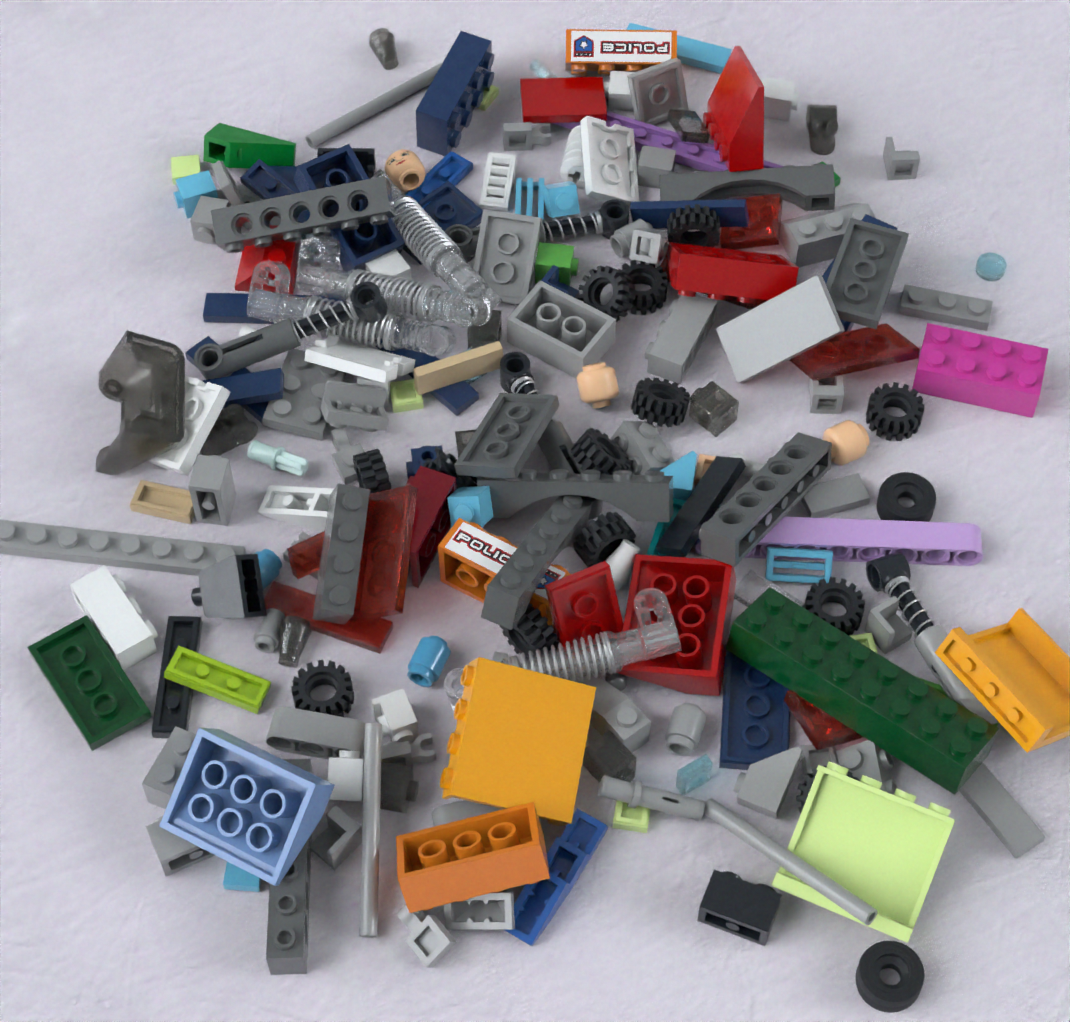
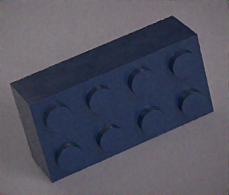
M460 31L416 109L417 147L446 156L453 147L457 148L461 140L463 128H468L474 108H479L485 88H490L494 79V72L491 71L495 55L492 53L491 40Z
M350 144L298 165L294 176V182L300 192L369 179ZM368 199L359 200L356 204V211L365 210L368 206ZM339 205L330 206L327 210V217H334L339 211ZM391 218L385 224L371 225V222L359 224V228L355 230L343 231L342 228L330 230L331 233L325 235L347 277L357 269L366 271L365 263L395 249L401 254L405 242Z

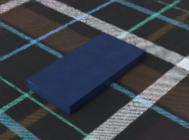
M726 650L723 677L719 768L748 770L751 764L789 749L791 690Z

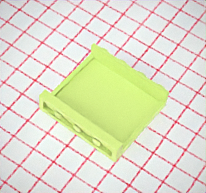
M830 761L827 767L818 765L816 769L818 770L787 849L877 910V916L870 925L864 924L781 866L779 871L776 872L771 886L908 943L955 822V819L949 817L951 810L930 802L928 808L915 804L917 796L897 788L894 795L880 790L882 782L862 775L860 781L846 775L849 769Z

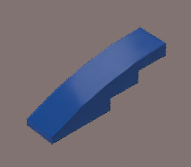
M578 808L573 814L572 823L566 826L561 837H556L547 853L550 878L524 886L514 903L515 929L505 930L506 932L530 946L534 945L609 828L606 824Z

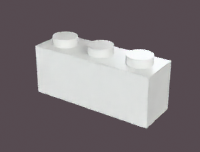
M104 565L70 584L76 603L83 613L88 616L123 671L158 652L154 641L158 634L149 620L143 621L139 616L142 614V611L133 596L127 598L124 594L126 588L118 574L112 576Z

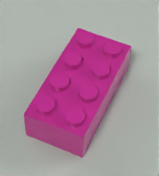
M927 323L912 390L915 389L921 394L1033 418L1041 393L1049 349Z

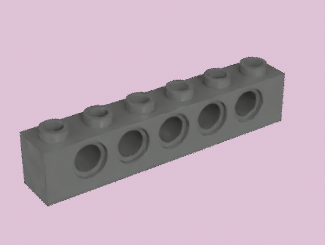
M385 176L211 210L216 245L224 251L226 250L227 253L242 252L244 247L255 245L257 248L273 245V241L284 239L285 242H294L301 240L302 235L312 233L313 236H325L331 233L330 230L342 228L343 231L355 230L359 228V224L371 222V225H381L389 222V218L396 217L391 183ZM361 199H368L367 208L360 212L356 211L357 202ZM332 205H339L338 213L334 217H327L328 208ZM309 210V219L304 223H299V214L302 211ZM275 216H281L280 225L270 229L271 219ZM251 221V231L247 234H242L241 228L243 224Z
M800 432L789 442H786L782 449L769 458L767 463L757 473H754L751 479L741 489H738L734 496L725 505H722L711 519L702 524L699 531L701 555L736 567L831 469L832 442Z
M283 759L313 774L310 759ZM312 834L279 886L269 883L266 960L270 975L307 974Z

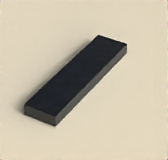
M716 456L655 546L659 554L676 557L687 556L699 538L702 524L713 517L745 469L746 465L742 458Z
M168 616L151 731L153 738H169L175 726L188 731L194 689L164 678V672L178 646L199 653L203 625L201 617Z

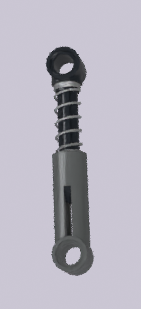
M612 199L606 201L598 211L594 213L589 212L584 217L577 214L572 219L565 216L564 220L558 221V219L554 218L552 222H546L543 219L539 242L545 243L546 239L549 238L553 241L555 237L565 239V236L574 235L576 238V234L585 233L587 236L588 232L593 231L596 234L601 233L602 236L610 240V237L614 235L616 230L629 224V207L621 200ZM455 224L445 230V233L461 250V257L457 265L467 264L475 257L480 227L469 228L466 225ZM450 246V248H449L448 253H447L446 256H445L446 259H447L448 256L450 255L451 246ZM453 250L452 256L450 257L448 262H451V260L453 259L455 250Z
M362 282L354 287L350 297L346 298L344 303L340 301V304L334 307L329 305L327 310L322 312L317 310V314L311 316L306 314L305 318L299 321L296 319L293 321L289 317L221 345L204 344L195 352L194 363L206 380L231 376L235 371L301 346L302 338L310 339L311 335L315 333L321 335L322 330L327 328L333 330L334 326L338 324L344 326L345 321L350 319L353 321L357 319L360 321L364 320L368 323L378 322L387 314L388 305L375 283Z
M510 352L504 355L500 361V384L504 391L518 394H537V392L540 394V391L534 388L535 382L530 372L529 358L521 352ZM552 417L538 441L539 447L553 470L566 469L569 474H581V471H584L581 468L582 465L575 461L576 457L572 456L571 447L574 443L563 424ZM581 496L582 498H590L586 500L593 502L588 520L598 517L602 512L603 501L593 497Z

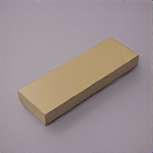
M499 341L414 368V386L418 395L500 369L503 347Z

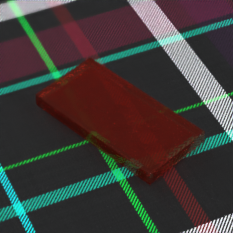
M885 323L878 325L877 329L865 327L843 332L789 361L813 381L918 359L920 348L889 324Z
M412 485L369 494L354 614L349 620L358 622L403 613L418 488Z

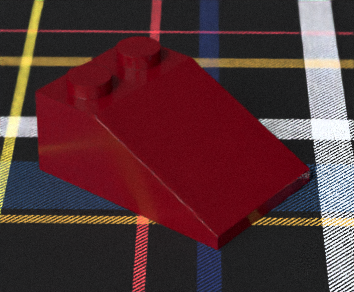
M421 465L415 476L409 477L405 486L408 502L406 511L408 512L412 584L417 588L421 585L438 552V545L451 528L447 497L457 489L456 477Z

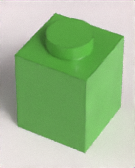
M539 242L535 262V284L542 280L549 269L555 265L559 267V282L570 286L572 276H577L579 258H574V246Z

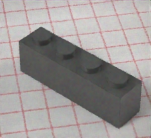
M338 483L330 494L312 619L345 625L354 614L370 494L369 489Z

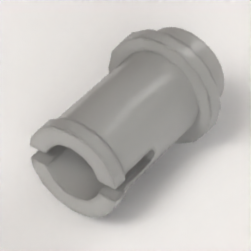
M272 608L266 610L267 616H264L260 630L255 633L253 638L255 647L266 653L273 652L279 646L280 640L278 635L285 619L283 612Z

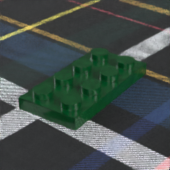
M87 615L27 647L31 657L91 751L152 718L149 708Z

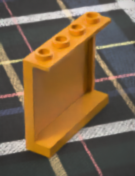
M1019 608L1008 623L971 635H967L961 627L954 628L935 651V654L1027 753L1070 736V657L1023 608Z
M481 657L469 662V665H465L460 680L461 685L464 686L462 699H458L454 709V719L457 720L455 733H451L447 744V753L451 754L449 765L443 769L440 778V788H443L442 798L449 799L454 797L500 809L534 802L538 817L548 820L547 824L560 827L571 824L596 687Z

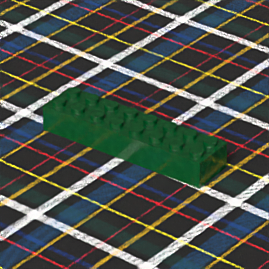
M771 587L760 595L732 623L726 650L864 738L875 743V745L955 795L988 757L998 734V727Z

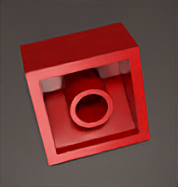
M270 225V229L278 227V225ZM284 239L273 241V245L257 248L255 245L244 247L234 286L235 291L293 294L302 253L301 240L285 242Z

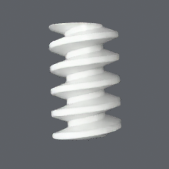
M581 125L576 126L569 133L560 167L562 179L565 182L571 181L575 183L579 189L585 188Z

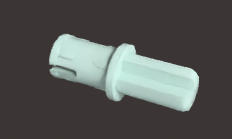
M254 440L248 448L247 456L249 459L270 465L272 470L277 471L281 469L297 476H304L305 472L308 471L309 466L306 458L286 452L282 446L275 448Z

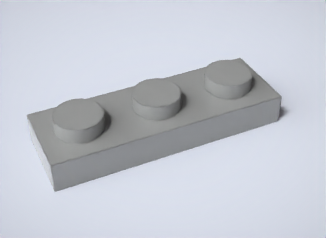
M905 284L899 314L987 331L993 301Z

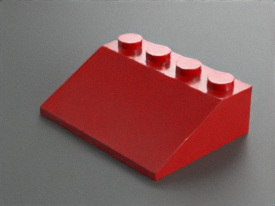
M741 46L734 47L707 102V112L703 113L704 128L708 129L710 140H714L715 151H719L720 161L725 162L729 172L764 169V85Z
M669 242L667 258L670 283L675 290H678V294L682 296L696 297V292L708 293V298L725 300L726 296H735L737 301L743 303H755V299H762L767 302L795 287L797 283L799 267L782 255Z
M635 554L616 673L686 694L720 696L736 587L734 566L715 559Z

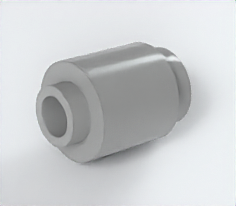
M638 219L616 230L614 235L610 237V244L615 254L619 257H629L633 229L643 227L653 229L651 224Z
M684 703L674 707L665 735V740L667 741L666 748L670 752L679 756H690L693 750L697 749L706 722V715L699 706L692 703Z

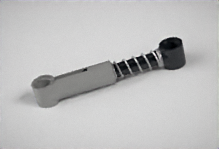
M896 552L868 561L866 564V575L871 587L877 592L883 590L884 593L889 595V598L896 596L899 600V608L897 610L902 611V619L909 622V630L915 632L914 644L947 697L989 723H998L996 718L935 654V651L948 634L942 626L933 625L935 620L928 617V609L922 608V600L915 597V589H910L911 573L905 556L900 552Z

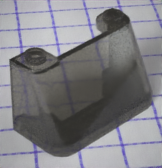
M127 330L99 371L98 385L101 393L106 398L121 403L120 432L112 444L103 447L96 457L95 472L113 476L127 472L176 448L185 434L184 353L173 343Z

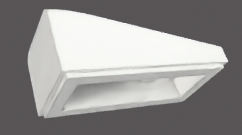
M494 152L488 154L479 203L480 208L508 211L516 175L515 155ZM488 195L503 196V198L488 197Z

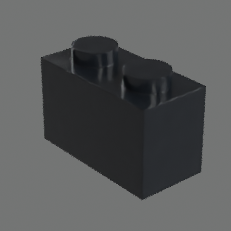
M714 869L699 907L697 921L765 946L779 910L782 894L777 893L766 884L755 885L742 880L736 873L730 871L720 872Z

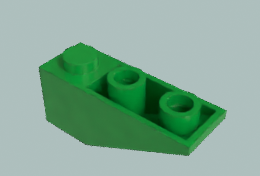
M218 123L204 135L203 161L214 164L220 160L225 167L249 169L259 159L268 166H295L296 143L223 123Z

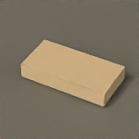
M140 480L130 502L131 511L191 524L195 516L189 490Z

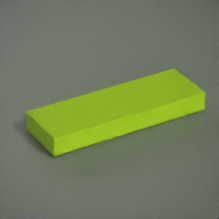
M182 646L177 647L164 672V678L257 715L271 688V681Z

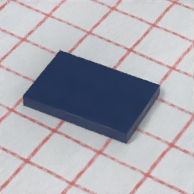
M449 181L418 201L421 207L429 203L424 208L425 212L431 216L444 232L448 227L455 224L474 228L482 220L483 210ZM410 209L401 214L397 219L396 226L404 215L416 209ZM412 213L405 217L401 222L400 226H402L404 222L410 217H412L415 213ZM404 245L403 250L422 265L414 253Z

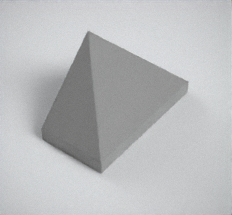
M503 890L499 893H489L463 902H453L444 905L445 928L447 930L515 929L514 896L511 891Z

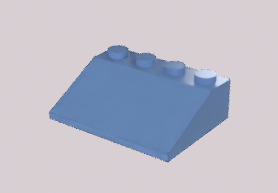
M199 728L159 827L274 886H279L321 820L335 785L221 729Z

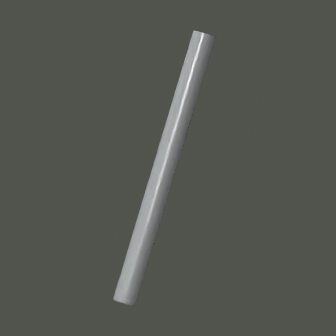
M442 63L306 135L305 138L308 145L314 148L430 85Z
M380 723L365 724L359 936L366 938L377 937L382 759V724Z
M710 798L705 802L704 814L864 924L870 925L877 916V910L714 799Z

